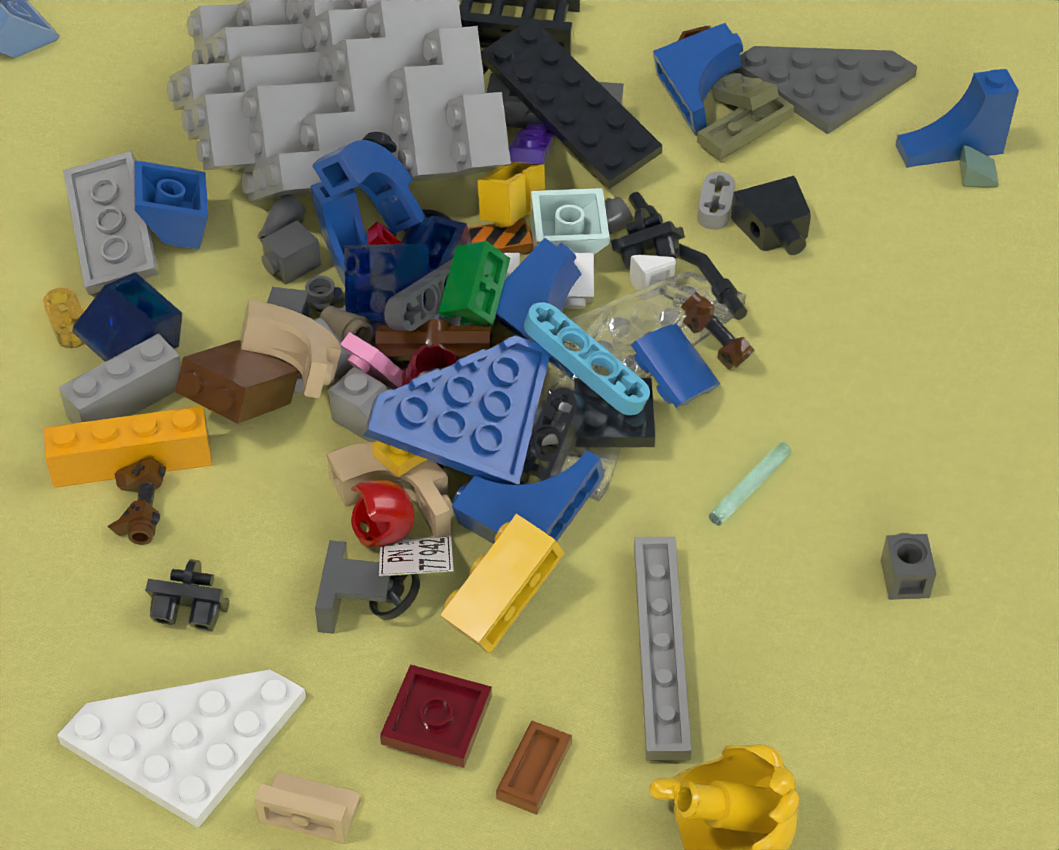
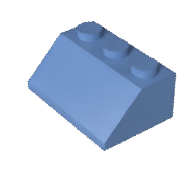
M0 0V56L4 53L16 58L58 39L59 34L28 0Z

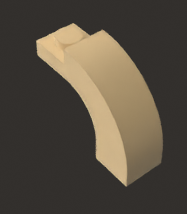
M248 300L241 329V350L271 355L292 364L302 375L304 396L319 398L322 385L333 384L341 353V346L336 337L318 322L298 312L273 304Z
M374 442L350 445L327 454L329 478L345 507L356 503L362 496L358 491L351 490V487L357 483L371 480L393 481L405 489L411 498L412 504L419 510L436 538L451 535V518L455 516L448 496V476L436 462L427 459L405 474L397 477L372 455V444Z

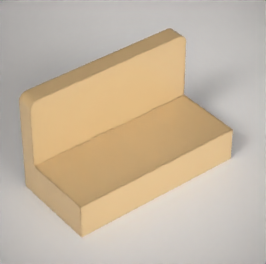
M279 772L275 775L271 786L260 784L254 801L258 820L261 823L344 844L361 798L360 794L356 791Z

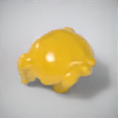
M767 745L725 746L721 752L723 755L720 758L684 770L672 778L656 779L649 785V793L653 798L674 802L675 819L684 850H788L797 832L799 794L795 789V777L784 766L780 753Z

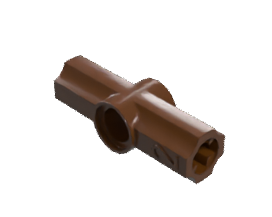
M430 319L412 331H394L388 326H378L375 345L376 349L383 353L390 361H410L414 352L420 347L439 344L442 348L452 350L457 360L480 350L492 348L491 326H452L449 322L438 319Z

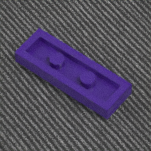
M527 124V128L520 129L509 147L510 161L544 164L554 145L555 135L550 130H547L544 124Z

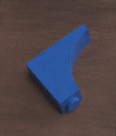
M726 23L653 51L656 75L695 136L698 135L700 130L707 127L703 103L708 92L722 77L741 67L740 53L743 52L742 41L737 33L733 34Z
M996 69L973 73L968 89L957 104L945 115L921 129L897 135L895 146L906 168L960 160L963 145L969 146L986 156L1003 154L1019 93L1008 70Z
M544 238L506 278L495 316L496 320L513 334L537 343L525 332L524 321L527 313L533 304L541 302L551 304L561 312L563 311L564 303L571 288L582 275L574 263L577 259L576 255L563 243L556 246ZM550 354V363L569 378L575 375Z
M587 450L577 462L562 473L532 484H500L475 475L468 485H463L457 491L454 497L452 508L458 524L494 544L495 536L501 526L510 522L518 514L558 541L604 478L601 457Z

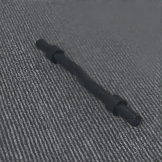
M633 192L629 196L628 200L635 211L645 208L650 216L659 214L654 206L648 205L639 192ZM679 243V259L697 266L712 286L711 292L720 304L725 305L736 320L743 319L748 311L737 297L738 291L732 282L727 278H723L706 254Z

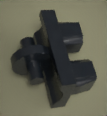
M641 208L635 211V222L626 224L629 235L611 240L612 250L621 254L626 269L630 271L631 256L646 255V251L655 248L657 256L673 257L674 259L680 258L679 240L685 238L681 226L676 228L671 221L663 223L660 213L650 216L645 208Z
M190 559L186 564L185 570L172 569L170 580L176 582L148 579L145 591L152 598L150 618L156 623L175 624L179 605L192 607L188 621L191 627L213 631L220 611L228 612L229 598H224L222 589L211 588L214 582V574L202 573L200 560Z

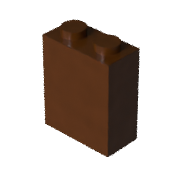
M236 340L184 356L175 392L239 424L291 404L299 370L271 355L241 350V341Z

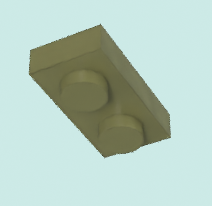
M740 73L724 77L722 83L711 88L714 100L749 110H755L779 97L776 84L762 81L760 78L745 77Z

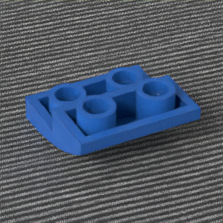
M677 323L659 328L631 344V347L636 352L634 358L639 367L644 372L652 374L659 384L656 388L660 396L668 404L673 403L675 408L687 405L697 396L710 393L720 385L718 379Z

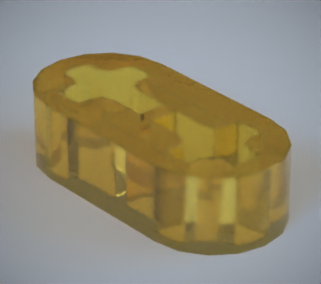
M62 287L49 291L44 296L43 305L58 343L65 348L71 349L84 345L89 341L90 330L87 318L73 290ZM64 304L67 310L60 311L59 305ZM73 324L75 331L70 332L66 326Z

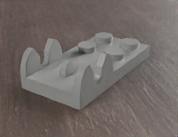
M132 151L63 170L84 288L89 295L159 275L150 228L134 210L133 166L136 158Z

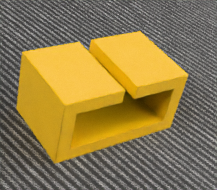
M511 162V164L498 167L479 178L480 220L494 222V225L497 227H510L515 225V222L522 217L530 215L531 191H545L544 164Z

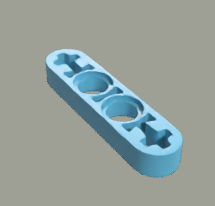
M541 302L530 307L524 321V329L533 340L619 412L626 415H636L643 410L650 396V390L648 385L638 375L555 306ZM563 342H574L581 350L571 351L563 345ZM592 366H603L609 371L610 375H599L595 373Z

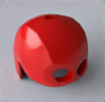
M389 480L364 481L351 487L352 491H358L362 495L356 502L351 517L353 531L362 545L367 548L382 547L398 543L408 536L414 525V508L410 496L403 487ZM361 522L367 525L368 532H363L361 530Z

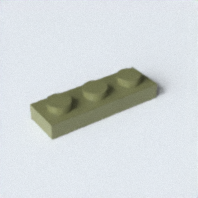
M779 96L755 110L740 107L700 130L697 135V143L721 160L792 118L794 106Z

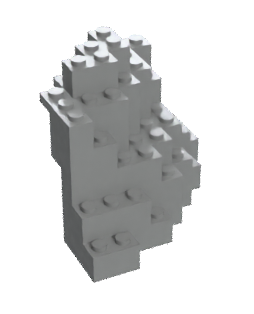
M244 0L239 4L199 6L190 12L187 28L189 35L194 40L195 50L192 52L193 65H188L170 76V81L167 83L168 99L170 102H173L174 111L183 110L181 121L184 131H188L189 140L200 139L197 142L196 151L198 160L203 162L204 171L233 168V171L244 170L245 173L242 174V188L244 193L248 194L249 202L263 201L283 195L311 194L310 186L322 182L312 165L322 156L352 142L362 140L370 132H382L391 137L392 141L397 145L396 152L392 154L403 164L413 181L466 177L511 164L502 92L486 93L478 27H462L458 0Z

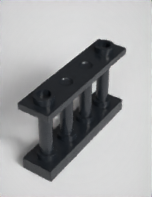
M458 0L460 1L459 9L462 27H478L481 48H487L531 18L534 19L536 8L555 10L553 20H534L571 55L572 22L565 21L568 11L580 12L581 0ZM473 2L492 4L490 13H471ZM504 6L523 7L521 17L502 16Z

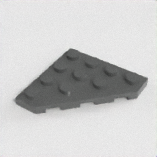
M753 46L740 54L741 67L733 70V72L740 73L745 77L760 78L762 81L776 84L779 96L794 106V113L826 134H829L914 78L917 66L892 50Z

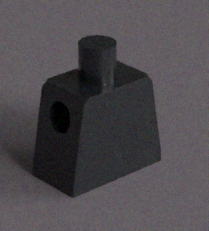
M794 175L733 192L730 218L760 250L769 251L783 247L789 255H797L806 247L805 239L808 237L811 213Z

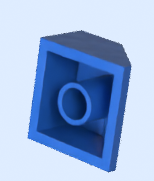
M135 160L133 166L135 212L163 244L199 249L208 219L206 172Z

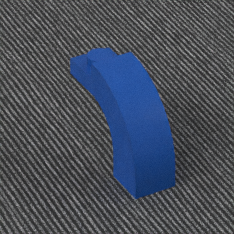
M368 140L352 142L322 156L312 165L331 197L355 186L362 189L373 201L392 234L414 226L426 217L408 187L413 181L409 172L390 151L375 142Z
M322 182L311 185V193L321 231L331 259L348 293L352 292L357 301L392 290L390 277L379 260L368 249V238L362 223L354 189L351 188L331 197Z

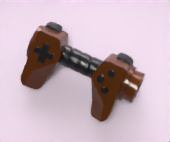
M695 292L682 304L681 308L685 311L684 314L686 315L683 323L693 333L701 332L706 328L720 342L723 347L718 350L717 358L728 370L733 366L736 368L740 366L755 351L745 337L735 338L713 315L714 305L698 292Z
M149 458L122 468L115 473L118 488L121 490H138L137 501L132 502L117 521L107 526L116 535L128 534V539L138 545L149 544L153 540V536L156 533V525L160 520L159 511L153 507L154 491L161 486L166 473V467L162 466L158 461Z

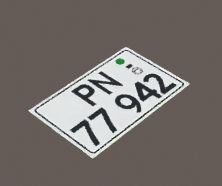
M451 535L440 538L435 536L404 538L398 543L380 547L379 576L454 572Z

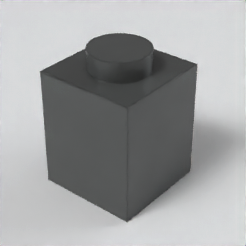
M298 220L262 239L264 252L262 263L269 274H275L284 284H288L321 266L319 241Z

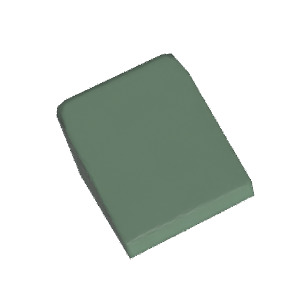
M963 145L959 161L963 186L998 187L994 159L969 146Z

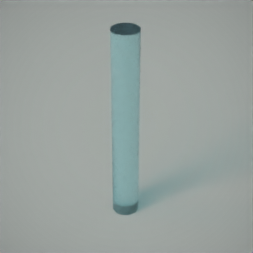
M780 442L709 514L711 522L720 526L791 454L792 451L789 445Z

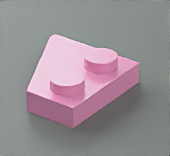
M350 332L347 334L340 345L350 355L347 361L352 366L380 381L392 390L402 386L403 371L375 347Z

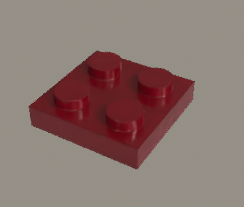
M410 664L381 731V745L464 768L491 701L492 686Z

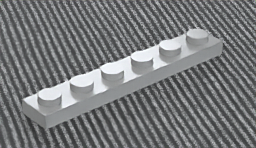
M635 537L634 559L646 760H690L691 739L676 537Z

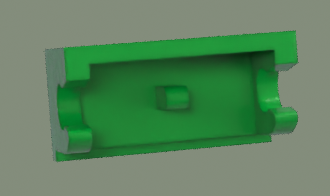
M487 241L456 246L438 313L445 318L461 316L460 326L493 325L511 258Z

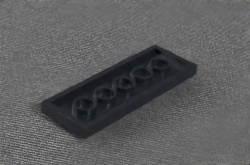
M533 18L481 51L482 62L608 189H611L662 154L663 145Z

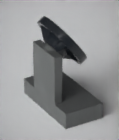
M330 540L315 606L318 632L335 633L342 598L369 601L372 613L382 620H390L400 616L412 605L420 589L419 575L411 574L412 583L410 590L404 600L401 601L400 597L404 592L403 582L407 575L379 576V562L348 559L346 542ZM378 602L393 603L396 607L387 612H379Z

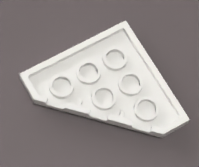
M269 669L86 703L57 736L60 744L196 828H199L306 699L304 688Z

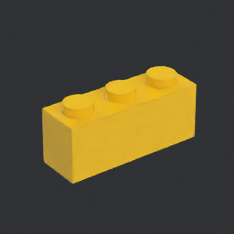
M516 514L510 522L503 524L495 536V543L486 555L480 556L473 563L469 573L470 576L461 588L454 590L448 596L440 616L451 627L490 654L565 552L555 539Z

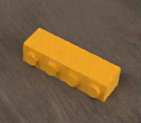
M203 406L44 427L45 459L54 488L113 480L118 470L149 458L158 461L162 466L166 467V472L212 465L210 438Z

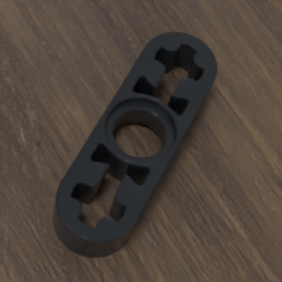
M558 388L548 395L530 437L519 485L531 484L528 483L531 475L544 481L560 474L586 410L585 401L578 393L567 388ZM561 402L572 405L569 413L559 410ZM552 421L564 425V429L561 430L552 426ZM555 434L558 438L557 449L552 454L545 455L542 451V441L547 435ZM538 458L549 463L548 467L535 463L536 459Z

